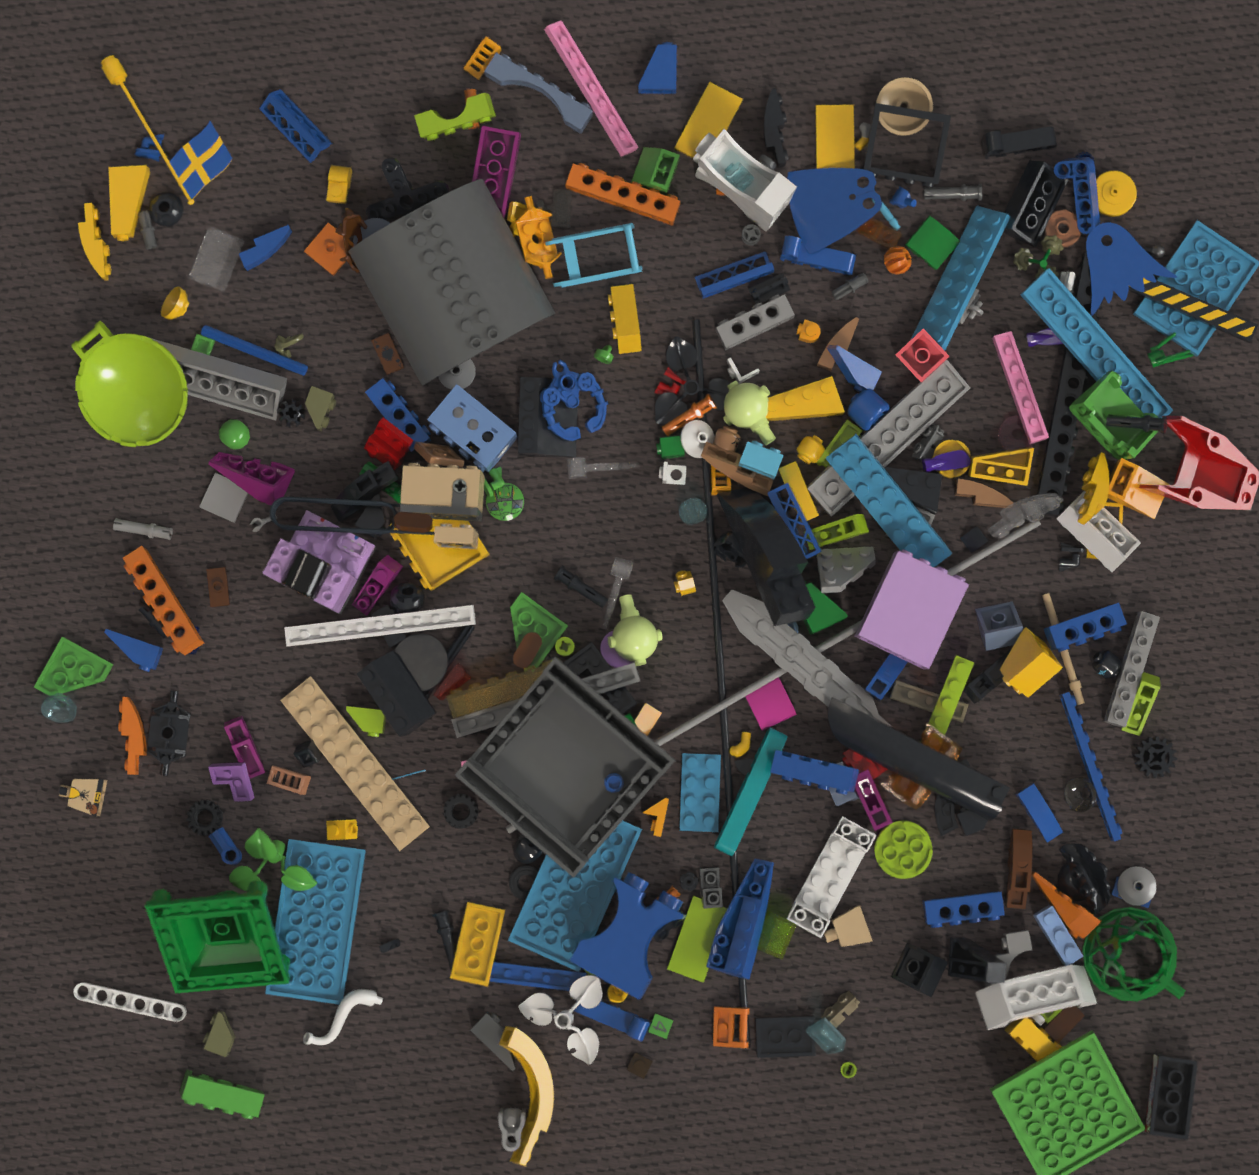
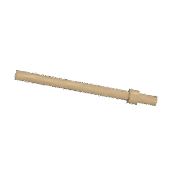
M1050 594L1042 595L1051 625L1059 624ZM1068 649L1061 651L1060 653L1070 681V690L1074 693L1077 705L1083 704L1085 701L1080 689L1082 686L1080 680H1077Z

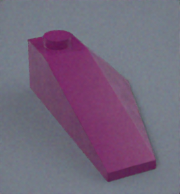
M222 452L216 454L209 461V465L255 499L268 505H272L275 500L284 497L295 472V469L277 462H271V466L260 464L261 459L254 458V461L245 462L242 456Z

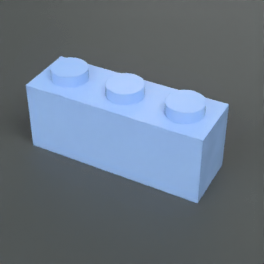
M1048 905L1033 914L1063 965L1068 966L1083 957L1052 905Z

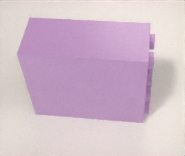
M906 550L897 551L892 555L855 637L917 667L929 669L969 584L965 583L966 579L958 575H948V571L944 568L929 566L930 562L925 559L913 558V554Z

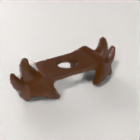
M345 208L346 213L343 215L342 223L335 230V233L343 235L346 256L341 258L340 261L348 262L352 270L360 273L348 252L353 248L349 245L348 241L351 236L355 235L358 238L357 244L363 240L361 226L367 229V225L360 215L354 214L349 208Z

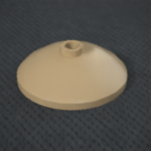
M912 78L892 80L882 88L876 100V103L900 107L902 103H905L909 109L933 111V101L930 92L925 85ZM880 112L879 121L882 126L896 135L914 134L923 129L929 122L927 119Z

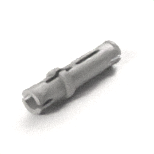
M115 518L114 522L116 524H113V530L147 535L149 538L158 537L171 540L172 536L170 535L173 533L172 528L156 526L155 523L144 524Z

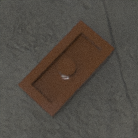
M226 567L206 569L210 607L230 605Z

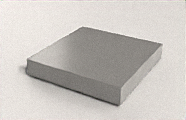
M215 473L199 507L235 523L248 493L228 478Z

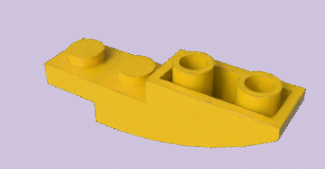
M84 203L85 222L78 223L81 242L89 262L101 278L106 281L108 280V275H111L110 263H107V256H110L109 245H106L102 239L98 240V238H101L100 227H97L96 222L100 218L98 208H95L92 203Z
M1102 452L1090 459L1088 463L1089 470L1082 479L1084 483L1081 489L1086 491L1083 497L1085 502L1078 510L1080 515L1077 520L1082 525H1085L1094 514L1096 515L1103 509L1107 502L1109 470L1105 454Z

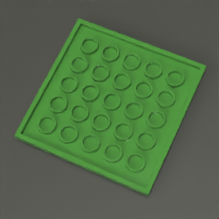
M1092 1030L990 1089L1036 1175H1068L1146 1130Z

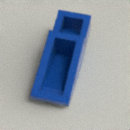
M284 226L253 239L256 247L239 253L244 268L248 271L260 265L277 252L291 235L292 230L290 226Z
M1034 783L1016 793V796L1026 809L1025 811L1047 843L1063 833L1052 811Z

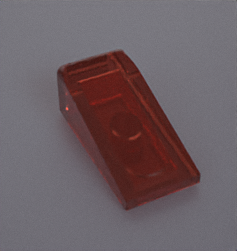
M457 663L434 693V696L443 701L470 680L471 676L460 663Z

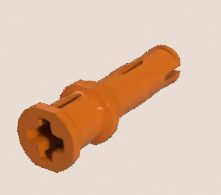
M706 394L704 399L697 403H692L690 409L663 425L662 429L669 436L697 417H704L705 413L711 409H716L717 405L712 397Z

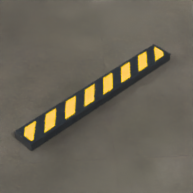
M1143 278L1144 292H1139L1129 286V291L1248 343L1252 341L1258 327L1256 323L1157 280L1156 282H1151Z

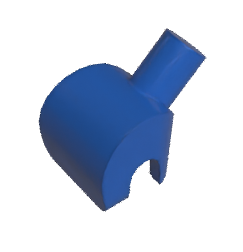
M899 187L889 203L905 208L907 206L915 207L917 201L911 199L910 193L907 190Z

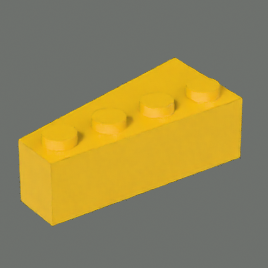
M1031 1017L1012 1021L1005 1031L1036 1061L1062 1048L1056 1041L1053 1043L1048 1038L1050 1035L1043 1028L1038 1029Z

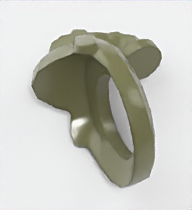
M301 333L292 338L288 336L286 339L278 336L276 338L275 350L282 356L291 358L290 351H284L283 348L299 342L304 338V335Z

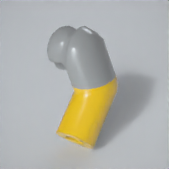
M865 122L859 126L862 137L854 144L859 151L866 147L868 143L871 125Z

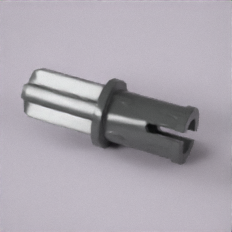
M142 211L138 216L141 225L140 233L143 234L145 249L157 248L154 235L155 228L152 226L149 211Z
M862 272L850 280L847 279L845 284L832 291L835 300L844 297L850 292L855 293V290L869 282L867 276Z

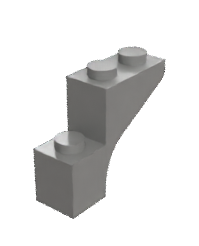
M1029 930L1003 933L1004 938H1001L1003 950H1006L1007 953L995 954L994 956L1006 963L1005 979L1012 960L1018 954L1032 950ZM985 982V988H986V987H989V986H991V985H993V984H995V983H987V982Z

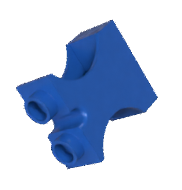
M628 872L624 881L617 877L613 880L619 898L618 911L614 921L602 934L591 939L581 940L570 962L631 996L641 999L653 979L647 961L648 947L652 937L665 924L674 920L685 919L686 915L679 912L683 901L665 891H662L659 899H654L650 907H646L643 901L647 894L645 890L649 883Z

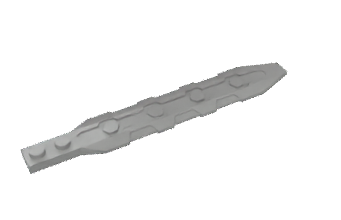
M731 590L722 601L739 632L773 658L780 668L789 672L812 696H816L827 707L831 698L834 697L890 725L879 715L873 697L859 684L856 685L842 673L835 663L830 659H826L810 645V642L803 635L798 634L788 624L774 626L764 602Z

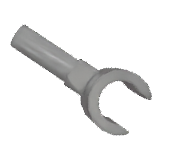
M270 517L265 519L254 518L250 525L258 524L253 529V532H258L264 524L272 520Z

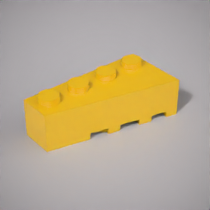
M831 376L769 397L766 418L768 421L839 416L843 415L845 411Z

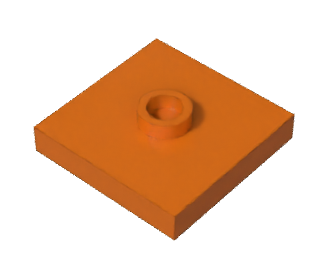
M327 223L304 252L334 276L345 263L340 261V259L346 256L343 235L335 233L336 228ZM349 240V245L354 247V243Z

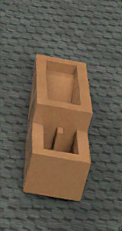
M855 317L841 328L828 345H838L847 351L859 318ZM826 347L817 367L831 372L835 360Z
M956 480L954 496L973 497V505L1009 509L1014 506L1011 500L995 489L971 480Z

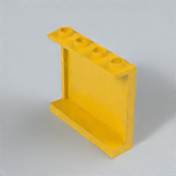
M432 519L433 527L429 532H434L435 526L440 527L442 523L452 524V527L458 528L461 524H471L469 521ZM390 533L395 541H400L402 545L399 547L405 557H410L412 561L409 563L415 573H420L422 577L420 579L421 584L425 589L429 588L430 591H433L490 555L479 537L478 549L438 547L434 543V535Z

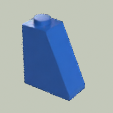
M663 42L662 45H657L638 85V93L676 94L677 45H673L671 42Z

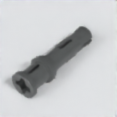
M982 183L977 186L962 184L960 187H924V200L960 198L962 201H966V199H978V201H981Z

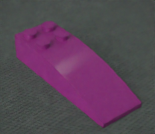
M482 126L472 182L483 179L505 219L521 133Z

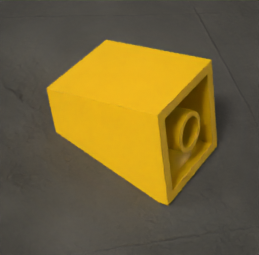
M1025 627L1001 666L1000 671L1004 676L1002 678L1009 687L1012 685L1019 695L1023 693L1026 697H1030L1063 667L1047 644Z

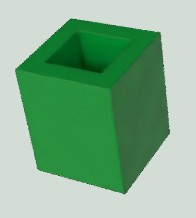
M681 436L660 438V443L656 444L657 454L661 455L662 459L685 456L684 448L681 444Z

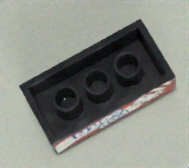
M1154 1053L1145 1121L1146 1130H1144L1146 1133L1188 1140L1198 1061L1191 1058Z

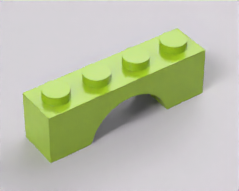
M482 93L467 98L464 111L454 119L446 120L434 110L414 116L420 137L427 138L430 141L437 139L438 135L442 133L450 135L456 132L455 129L461 127L462 129L471 128L473 123L480 122V124L490 122V118L496 115L490 94Z

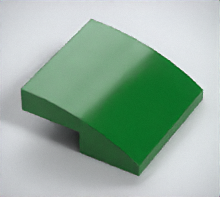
M928 216L905 245L915 255L921 257L930 267L937 270L959 244L960 240L942 224Z

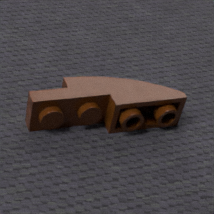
M1012 828L1005 906L1007 908L1026 909L1027 893L1030 892L1032 873V830Z

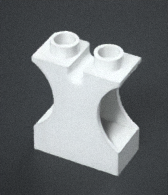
M725 129L717 138L709 132L695 150L697 153L693 160L699 166L695 176L724 193L750 220L764 231L770 228L787 207L797 188L782 174L764 166L750 156L733 140Z

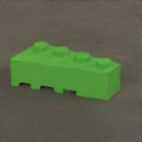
M186 1069L180 1089V1095L184 1099V1103L195 1105L196 1103L204 1104V1108L214 1110L215 1107L221 1108L224 1113L234 1114V1112L241 1113L242 1117L252 1119L253 1116H259L265 1095L263 1091L239 1084L234 1087L232 1086L233 1083L222 1079L214 1082V1079L208 1075L193 1076V1071Z

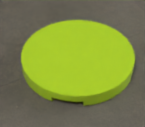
M896 821L884 827L878 834L874 846L875 858L881 869L888 875L899 879H908L921 874L928 867L933 854L932 843L928 833L921 826L910 821Z

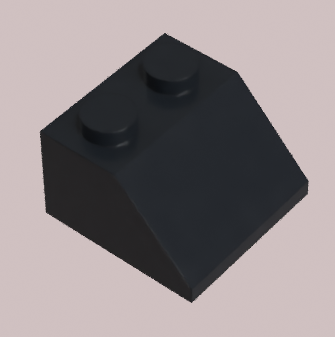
M907 942L891 978L932 997L948 962Z

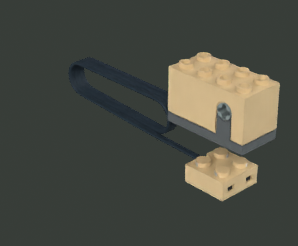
M409 463L408 466H403L401 504L383 501L286 496L280 497L273 502L269 511L270 518L275 525L284 530L434 535V543L438 547L478 549V533L474 528H471V525L461 524L458 528L452 527V524L442 523L440 527L435 526L434 532L426 533L393 530L395 528L394 520L387 529L292 526L279 524L275 513L278 506L284 502L388 506L392 509L394 516L397 514L394 507H400V512L427 514L432 519L482 521L485 475L476 466H466V469H460L457 465H447V468H440L437 464H428V467H420L418 463Z

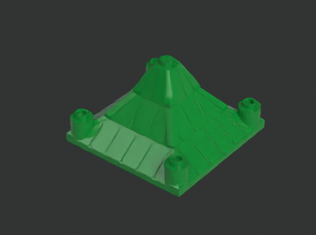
M258 880L250 882L247 893L238 894L235 891L226 890L208 897L175 899L172 901L171 894L166 890L158 889L153 892L151 900L146 901L145 908L175 993L289 984L290 959L281 953L265 901L268 887L264 882Z

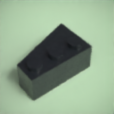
M950 937L948 976L987 983H1005V962L971 939Z

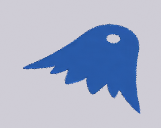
M1110 222L1095 226L1094 230L1087 237L1086 252L1092 288L1091 316L1097 311L1104 297L1108 304L1111 302L1113 291L1120 299L1125 301L1129 286L1139 292L1145 291L1143 278L1151 282H1156L1154 275L1178 278L1150 256L1132 235L1118 224ZM1104 235L1112 237L1113 242L1110 246L1102 244L1101 239Z

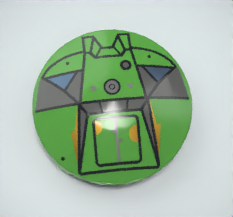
M504 483L503 487L492 490L493 496L488 497L487 495L486 506L489 513L498 520H512L521 513L524 507V497L521 490L511 483Z

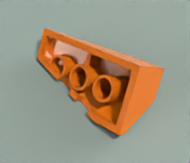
M1031 873L1032 878L1050 905L1054 907L1073 938L1079 937L1084 939L1099 925L1101 921L1076 903L1074 904L1070 897L1061 891H1057L1054 885L1038 873Z

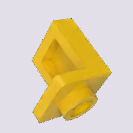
M356 819L327 821V840L357 839L358 827Z

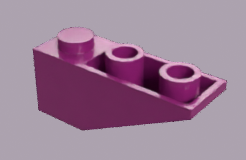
M389 555L379 561L352 605L367 616L403 566Z

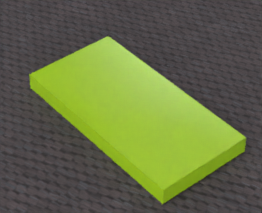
M693 896L667 970L704 983L709 969L706 965L716 929L728 908H703L702 899Z

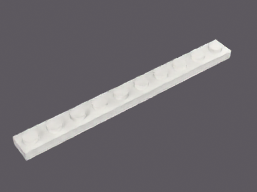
M474 605L284 627L287 647L475 625L476 620Z

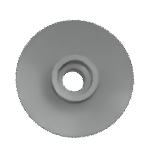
M471 359L456 366L460 369L457 374L453 373V369L439 376L440 382L451 390L456 384L462 389L468 387L475 377V366Z
M1137 866L1130 867L1120 875L1117 889L1125 902L1137 906L1144 905L1155 895L1156 880L1147 869ZM1138 882L1142 886L1140 890H1137L1135 888V885Z

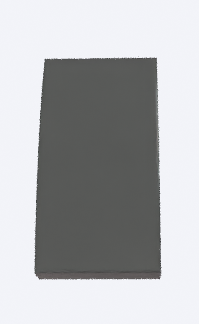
M719 867L699 868L703 908L723 907Z

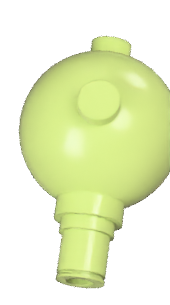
M737 380L727 386L729 392L724 400L725 416L723 419L725 423L729 426L734 424L740 428H750L753 433L760 437L765 446L772 443L776 437L770 430L769 421L766 418L768 414V396L770 395L768 388L764 385L759 387L753 383L739 384Z
M624 595L619 597L621 621L615 626L612 636L608 637V645L610 648H614L623 659L635 662L636 666L646 664V659L653 654L658 641L662 640V632L660 629L656 630L655 626L648 619L639 615V611L634 606L632 595Z

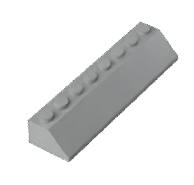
M153 339L168 349L180 364L186 378L188 395L275 421L277 420V410L282 404L287 378Z

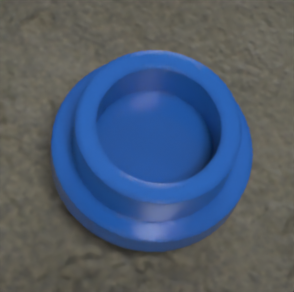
M611 773L605 778L604 785L608 791L616 793L623 788L624 780L621 775Z

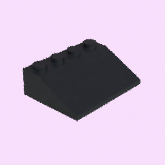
M520 377L519 456L576 457L577 440L568 441L555 435L551 430H548L547 420L542 415L540 393L543 389L549 387L553 379ZM563 380V386L566 388L568 381ZM560 399V402L553 406V410L556 412L552 414L555 422H560V426L564 429L577 427L578 406L576 408H568Z

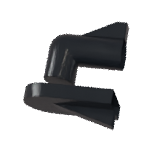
M1060 543L1061 551L1085 552V547H1075ZM1072 553V559L1059 558V571L1078 567L1081 555Z

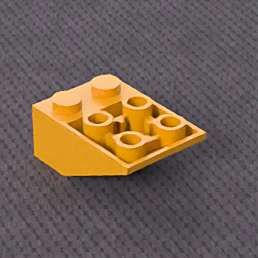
M1123 458L1119 459L1109 478L1108 499L1155 519L1164 496L1140 489L1139 486L1140 484H1170Z

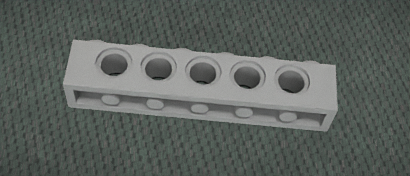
M1143 611L1137 612L1121 663L1122 668L1117 676L1103 722L1121 728L1126 727L1160 619L1159 616Z

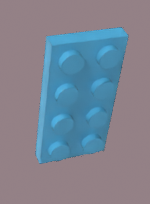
M682 753L679 831L718 832L721 755Z

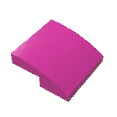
M779 677L745 696L762 731L797 715Z

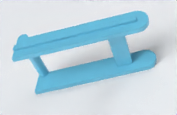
M633 223L553 238L552 241L545 242L546 246L563 243L570 280L553 283L554 287H567L642 272V266L638 264L632 229L635 228ZM624 230L631 268L581 278L574 240Z

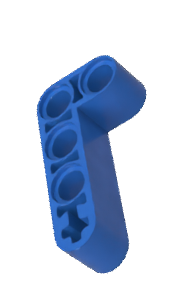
M1089 157L1064 159L1055 165L1054 173L1058 178H1073L1077 226L1081 233L1089 234L1094 230L1095 226L1100 224L1095 164ZM1081 163L1086 165V171L1081 169ZM1063 164L1068 167L1067 173L1062 168ZM1083 182H1085L1088 185V190H1085L1083 188ZM1084 201L1090 204V209L1085 207Z
M785 236L780 256L781 261L789 260L794 264H808L813 268H827L832 272L852 275L856 259L855 254L830 248H823L809 254L801 242L802 239L795 236Z
M602 1000L594 1008L587 1009L579 1004L574 1010L581 1015L620 1030L639 1041H643L650 1025L648 1019H642L636 1014L623 1011L617 1006L602 1002Z

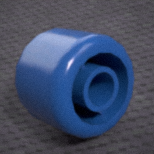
M866 389L852 397L847 409V415L864 431H868L889 411L890 406L875 391Z

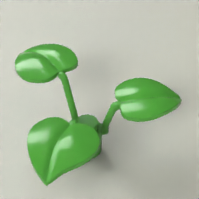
M260 828L248 838L245 843V849L254 858L263 857V862L255 872L247 866H239L229 876L230 883H233L235 887L247 891L250 882L255 880L261 881L256 875L259 874L267 861L271 863L281 861V871L284 874L281 881L286 887L296 891H304L314 887L317 881L301 866L291 865L285 869L286 857L283 856L286 848L285 844L279 840L271 841Z

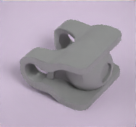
M500 1108L498 1123L502 1132V1145L507 1151H516L520 1146L521 1132L526 1121V1108H522V1111L518 1108H506L505 1110ZM514 1136L516 1142H510L508 1137Z

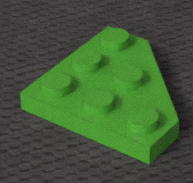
M521 592L510 607L515 642L518 648L524 636L530 632L537 633L541 637L542 646L531 665L527 667L535 672L568 625Z
M61 637L34 688L53 697L105 681L114 664L65 637Z

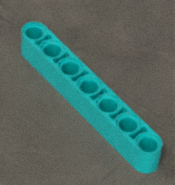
M771 727L767 730L751 765L752 769L750 773H747L715 842V849L730 856H733L771 775L770 771L775 750L782 751L787 735Z

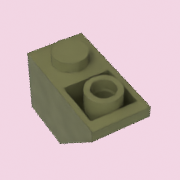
M311 386L305 405L316 429L322 432L323 428H327L330 418L325 415L326 413L329 414L330 410H334L337 400L334 399L333 393Z
M219 1011L213 1015L210 1025L213 1026L211 1032H207L203 1043L206 1045L204 1049L227 1057L235 1040V1035L225 1012Z

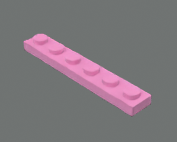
M1012 331L993 336L992 340L1029 444L1048 439L1049 436Z

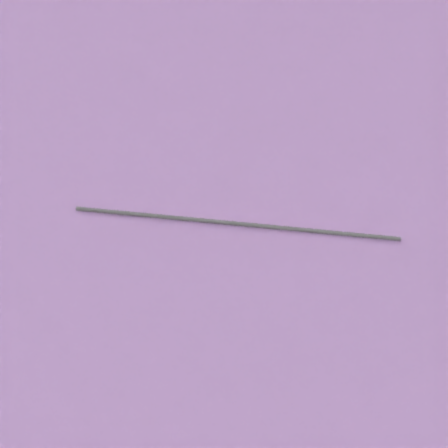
M1036 518L947 570V574L953 576L1038 527L1041 525L1040 521ZM861 621L814 648L820 653L857 632ZM782 668L776 669L659 737L654 742L659 746L665 744L782 676L787 671H784ZM512 824L506 826L509 834L517 830Z

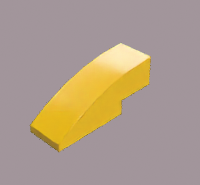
M794 461L780 467L779 472L784 484L789 483L806 520L808 521L819 516L797 462Z

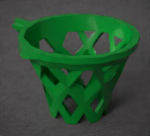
M1127 907L1113 909L1097 918L1101 922L1085 937L1082 953L1085 970L1093 984L1100 991L1121 1001H1140L1155 996L1164 988L1178 999L1184 995L1186 990L1172 980L1177 963V947L1172 933L1158 917L1148 911ZM1129 916L1137 921V923L1127 926L1121 925L1120 921L1122 917ZM1115 920L1114 924H1108L1111 921ZM1151 922L1154 924L1159 935L1154 933L1146 923ZM1143 925L1149 932H1146L1140 929L1139 927ZM1113 928L1111 938L1101 942L1098 934L1101 929ZM1119 928L1129 930L1125 935H1118ZM1136 934L1154 939L1162 951V965L1152 978L1143 981L1125 976V970L1116 961L1121 955V943L1133 939ZM1095 939H1096V942H1097V945H1098V946L1093 949V946H1094V943H1095ZM1113 943L1115 951L1108 955L1104 947ZM1099 950L1105 958L1103 968L1093 963V955ZM1110 965L1117 970V975L1108 973ZM1097 970L1102 972L1101 977L1099 976ZM1106 975L1117 979L1120 986L1110 987L1106 984ZM1125 982H1126V983H1133V984H1135V985L1126 986ZM1140 986H1146V987H1145L1144 989H1142L1141 991H1130V990H1129V989L1136 988V987H1140Z

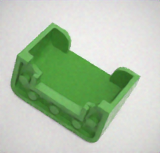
M1112 370L1108 371L1069 406V409L1115 459H1132L1138 455L1158 431L1145 432L1143 429L1107 426L1108 414L1144 417L1146 415L1159 417L1154 413H1143L1120 388L1122 378Z

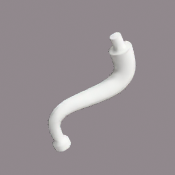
M358 989L348 993L338 1006L329 1032L323 1037H315L312 1033L307 1032L303 1037V1043L307 1045L311 1043L315 1045L331 1043L339 1035L349 1012L355 1005H380L383 1000L382 997L377 996L374 990Z

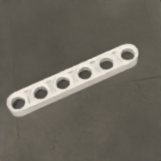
M86 982L79 983L74 988V996L78 1000L174 1022L183 1020L187 1014L184 1005ZM80 986L88 988L86 997L79 995L78 989ZM99 990H104L107 993L105 1001H100L97 998ZM119 994L126 997L124 1005L116 1003V997ZM137 999H143L145 1002L142 1010L135 1007ZM156 1003H161L164 1007L161 1014L155 1013L153 1009ZM175 1007H179L183 1011V1015L180 1018H175L172 1014Z

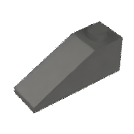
M487 1012L474 1025L471 1031L513 1071L516 1068L512 1053L499 1045L504 1032L502 1025L499 1023L501 1019L492 1012L490 1014Z

